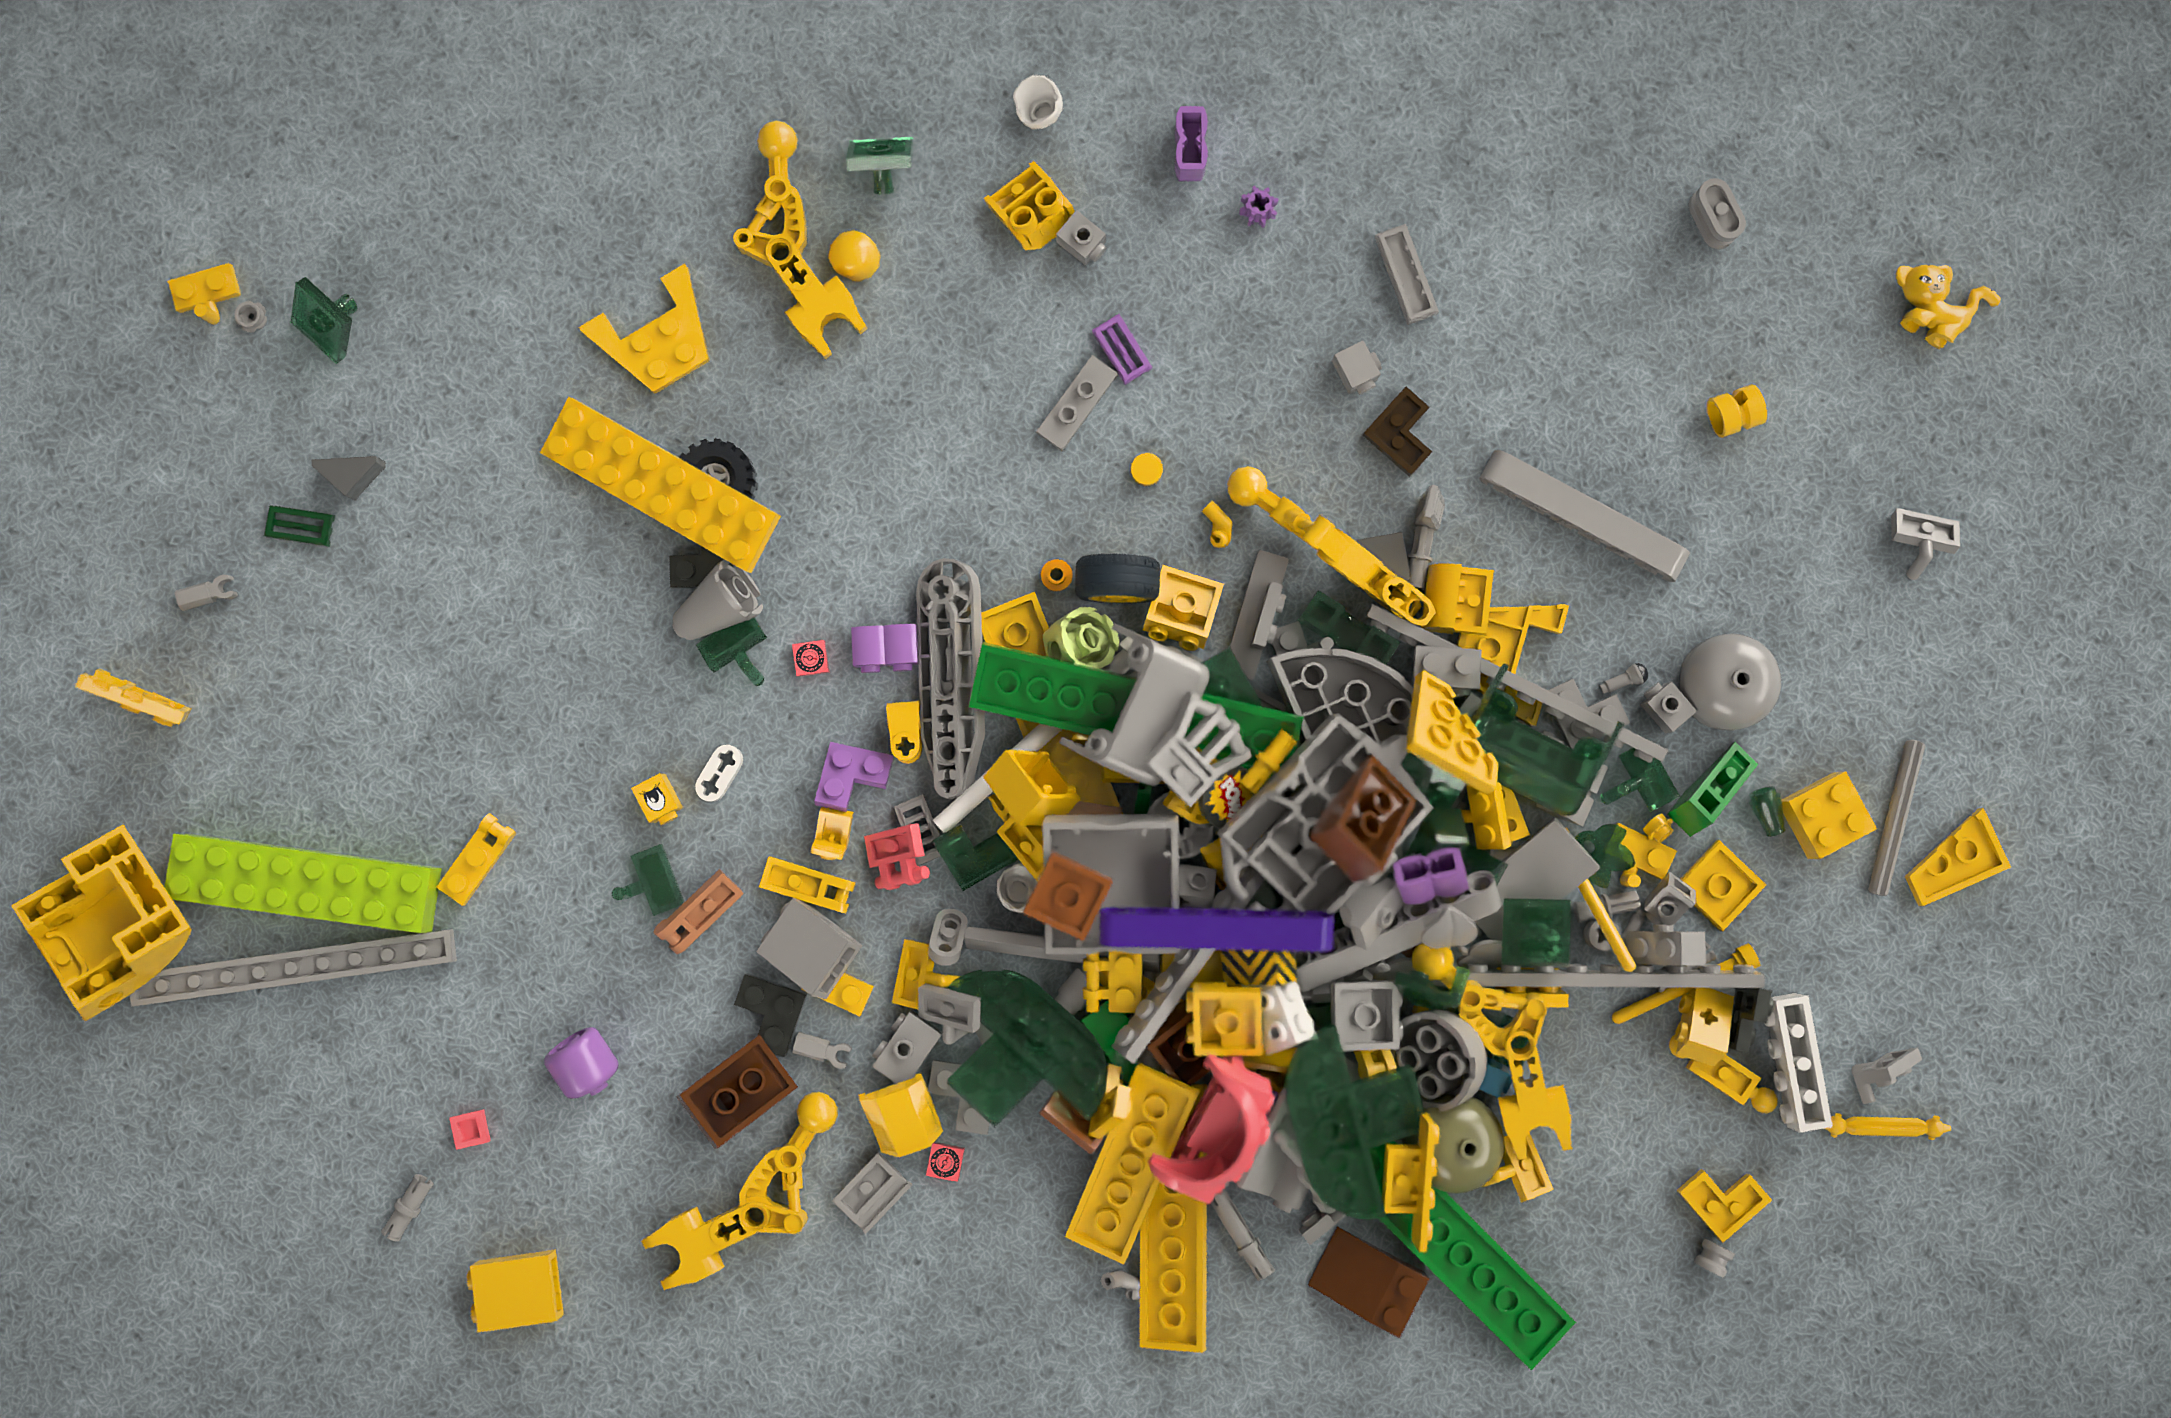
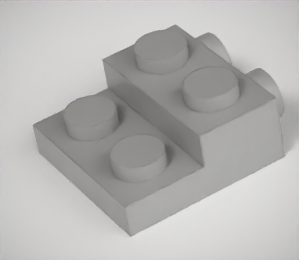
M1377 980L1331 983L1332 1050L1400 1049L1399 1040L1403 1038V1026L1399 1020V1007L1402 1005L1403 997L1402 991L1398 987V982Z

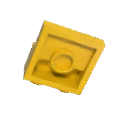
M1163 565L1160 572V593L1154 601H1151L1143 631L1148 632V636L1156 641H1165L1167 638L1178 641L1179 646L1188 651H1195L1197 648L1204 649L1224 584Z
M1194 982L1193 992H1187V1012H1193L1194 1023L1187 1024L1188 1043H1194V1055H1262L1261 987H1227V982Z

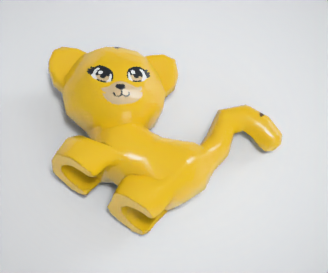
M1919 265L1914 268L1900 266L1896 271L1897 284L1902 287L1905 298L1917 307L1902 317L1900 325L1911 333H1915L1920 327L1930 328L1925 340L1937 349L1943 348L1947 341L1953 343L1955 338L1969 327L1972 317L1977 312L1980 299L1983 298L1991 307L2000 304L2001 298L1995 291L1981 286L1971 289L1965 307L1949 305L1944 300L1950 292V283L1953 276L1951 267L1946 265L1939 267Z

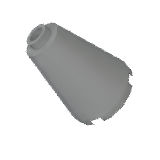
M726 560L719 562L674 613L672 626L675 633L679 637L691 641L758 616L763 609V603L758 606L756 598L761 594L750 575L739 567L733 568L728 565L730 562Z

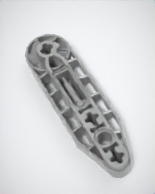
M943 558L933 561L923 570L918 580L916 592L921 739L934 777L935 790L941 797L955 800L975 782V774L985 737V711L974 708L973 715V708L969 707L982 645L981 589L978 576L972 567L959 560ZM952 563L953 577L942 575L943 566ZM965 573L969 580L967 583L959 579ZM970 624L972 629V651L970 647ZM927 627H929L930 654H928V631H927ZM971 656L973 659V683L971 678ZM928 659H930L931 686H929V663H928ZM929 691H931L932 718H930ZM973 720H975V735H974V738H973ZM930 723H932V737H933V741H932V738H931V726H930ZM953 745H954L955 748H956V753H955L954 758L952 757V754H951V750H952Z

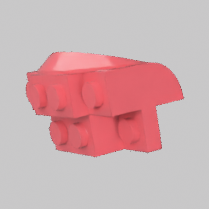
M1208 1054L1203 1064L1204 1067L1211 1069L1214 1076L1185 1125L1171 1158H1165L1152 1153L1148 1160V1166L1152 1173L1166 1186L1208 1204H1211L1216 1193L1220 1194L1223 1191L1227 1182L1232 1180L1238 1183L1243 1172L1250 1170L1258 1146L1265 1144L1270 1132L1265 1113L1270 1110L1274 1096L1269 1079L1246 1070L1242 1055H1225L1222 1060ZM1200 1151L1209 1154L1199 1158Z

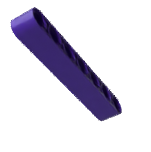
M1105 907L1099 910V944L1107 947L1329 951L1333 949L1334 915L1325 911Z

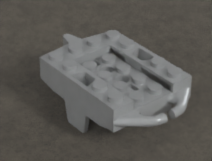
M1331 714L1289 757L1277 773L1275 772L1265 782L1258 793L1254 794L1217 832L1221 839L1225 881L1228 890L1234 898L1241 902L1248 895L1239 879L1240 871L1245 866H1252L1283 896L1282 906L1273 910L1325 911L1333 914L1359 887L1372 885L1383 872L1354 883L1315 842L1309 840L1308 830L1317 823L1321 813L1367 757L1373 755L1417 800L1384 868L1385 871L1397 858L1394 850L1433 808L1400 765L1408 751L1406 749L1407 735H1393L1381 744H1378L1339 714ZM1333 761V763L1331 764V766L1313 783V781H1314V780L1329 766V764ZM1300 783L1287 799L1278 796L1287 786L1294 789ZM1286 809H1288L1284 813V815L1261 837V839L1248 852H1246L1260 838V836L1283 814V812ZM1300 843L1302 848L1295 856H1291L1289 853ZM1257 901L1249 907L1251 910H1270L1260 905Z

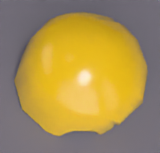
M851 230L840 233L830 245L828 258L832 268L839 275L853 282L870 278L879 268L881 256L876 244L870 237L860 231Z

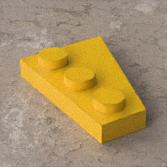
M1978 808L1905 875V879L1917 905L1925 906L2009 869L2011 866L1984 808Z

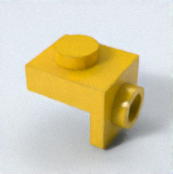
M821 807L811 853L819 855L826 860H841L848 847L854 812Z

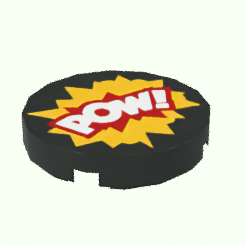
M1238 765L1219 775L1199 797L1198 805L1201 814L1214 827L1221 829L1254 795L1245 785L1239 782L1249 771L1248 769Z

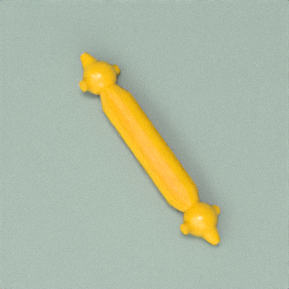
M1836 1113L1835 1116H1831L1833 1127L1823 1128L1828 1130L1833 1138H1837L1838 1135L1847 1132L1851 1135L1918 1137L1927 1134L1929 1140H1935V1138L1940 1137L1943 1133L1951 1131V1126L1942 1123L1940 1117L1936 1115L1925 1122L1919 1118L1855 1116L1844 1120L1842 1114Z

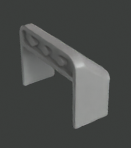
M1114 623L1112 630L1133 639L1128 651L1127 660L1132 669L1140 672L1113 733L1099 729L1089 736L1085 745L1063 737L1060 744L1098 764L1141 783L1153 786L1162 780L1143 760L1161 742L1164 734L1172 730L1181 710L1180 704L1184 694L1191 691L1196 693L1199 699H1201L1209 680V672L1204 664Z

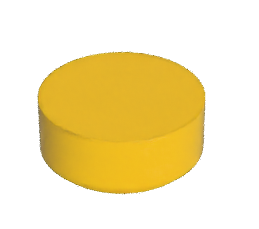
M1151 453L1138 455L1131 465L1132 478L1142 486L1156 484L1163 473L1161 460Z

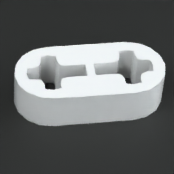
M722 745L714 751L695 785L696 792L701 799L711 802L717 801L725 795L743 763V756L739 749L731 745ZM732 751V758L736 761L733 766L727 765L723 772H720L719 769L723 764L720 755L722 753L728 754ZM716 774L720 777L715 785L719 788L717 794L711 792L707 796L705 794L707 788L703 786L704 782H711Z

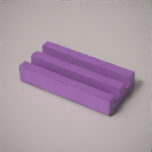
M1120 314L1092 330V333L1125 385L1152 369L1150 362ZM1113 325H1118L1142 364L1139 368L1136 367L1112 328ZM1105 330L1130 368L1131 373H1126L1104 338L1102 332Z

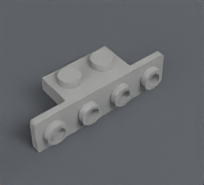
M1262 550L1258 551L1223 668L1224 672L1247 680L1255 678L1262 650L1265 648L1266 643H1273L1277 625L1272 624L1275 612L1281 613L1285 603L1286 595L1282 594L1281 591L1289 562L1288 558Z

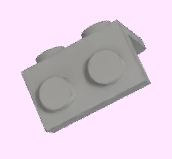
M1414 646L1413 679L1407 682L1414 687L1415 676L1424 670L1450 685L1456 697L1470 696L1471 691L1480 689L1482 649Z

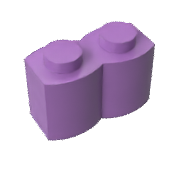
M1180 106L1177 112L1174 133L1177 148L1174 166L1179 181H1202L1205 174L1208 157L1205 142L1208 119L1203 106Z
M916 624L851 627L853 666L861 668V673H879L880 667L893 666V671L895 672L912 671V665L919 664L918 630Z
M1457 848L1439 849L1428 854L1426 857L1419 855L1408 856L1393 864L1397 886L1403 902L1406 904L1425 903L1436 896H1456L1469 889L1464 863Z

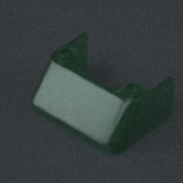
M1503 663L1486 690L1472 720L1481 735L1477 740L1485 753H1492L1498 762L1497 782H1501V785L1559 815L1572 816L1580 809L1624 723L1618 721L1607 743L1594 737H1582L1572 749L1514 719L1518 711L1517 702L1511 695L1499 689L1509 668V665Z

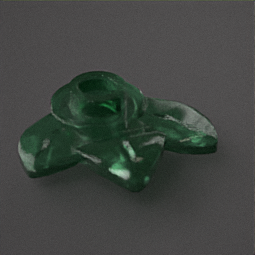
M1605 824L1595 832L1586 830L1575 836V839L1583 848L1586 841H1591L1594 844L1593 852L1587 851V853L1597 862L1600 869L1588 879L1594 885L1601 888H1608L1611 880V871H1625L1633 868L1636 864L1632 852L1625 845L1621 844L1627 831L1618 825Z

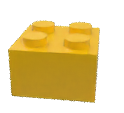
M1846 771L1833 772L1777 802L1808 859H1821L1877 830Z

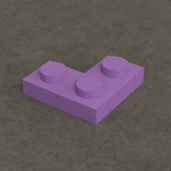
M830 742L814 800L815 805L847 812L854 782L886 789L893 755Z

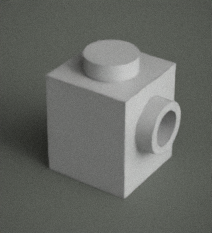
M1077 210L1056 234L1057 243L1085 266L1090 260L1096 262L1107 248L1104 245L1106 243V234Z
M1364 340L1336 353L1332 359V363L1348 394L1357 391L1361 395L1376 387L1374 382L1381 375L1379 370L1382 369L1377 355L1374 352H1369Z
M1659 682L1654 684L1643 694L1647 699L1640 704L1665 734L1674 732L1697 712L1695 707L1672 682L1665 683L1662 686Z

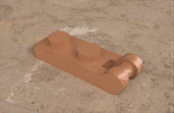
M719 869L669 918L658 923L654 929V934L660 940L669 942V948L676 954H680L744 893ZM681 925L686 928L683 933L678 934L676 932Z

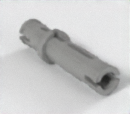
M1224 1187L1220 1194L1216 1193L1211 1205L1238 1247L1237 1253L1240 1257H1244L1257 1281H1260L1271 1275L1275 1268L1264 1254L1260 1246V1239L1254 1237Z

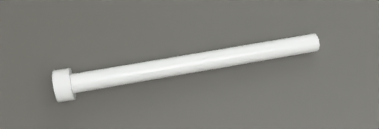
M1126 637L1119 643L1122 650L1114 656L1115 658L1110 664L1101 669L1119 674L1126 673L1131 668L1128 664L1127 655L1133 639ZM1039 724L1011 750L1039 751L1062 729ZM987 771L933 819L934 823L944 834H947L993 792L983 778Z

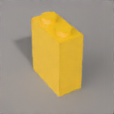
M556 1249L478 1260L470 1266V1270L467 1273V1285L469 1290H473L474 1303L471 1306V1318L473 1323H477L478 1332L556 1322L564 1315Z

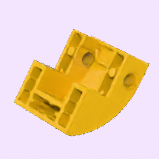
M124 825L62 858V862L69 871L68 874L11 905L84 1021L91 1019L126 998L161 972L181 951L192 931Z

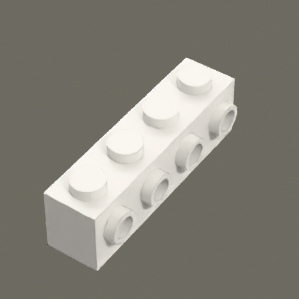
M1296 981L1280 986L1242 985V987H1261L1262 1042L1267 1055L1290 1049L1317 1037Z
M1798 993L1772 997L1774 1001L1773 1011L1767 1017V1022L1764 1024L1769 1026L1771 1039L1768 1040V1050L1771 1058L1775 1059L1777 1072H1774V1083L1777 1090L1781 1091L1783 1104L1780 1105V1115L1784 1124H1787L1788 1128L1798 1132L1833 1127L1809 997Z

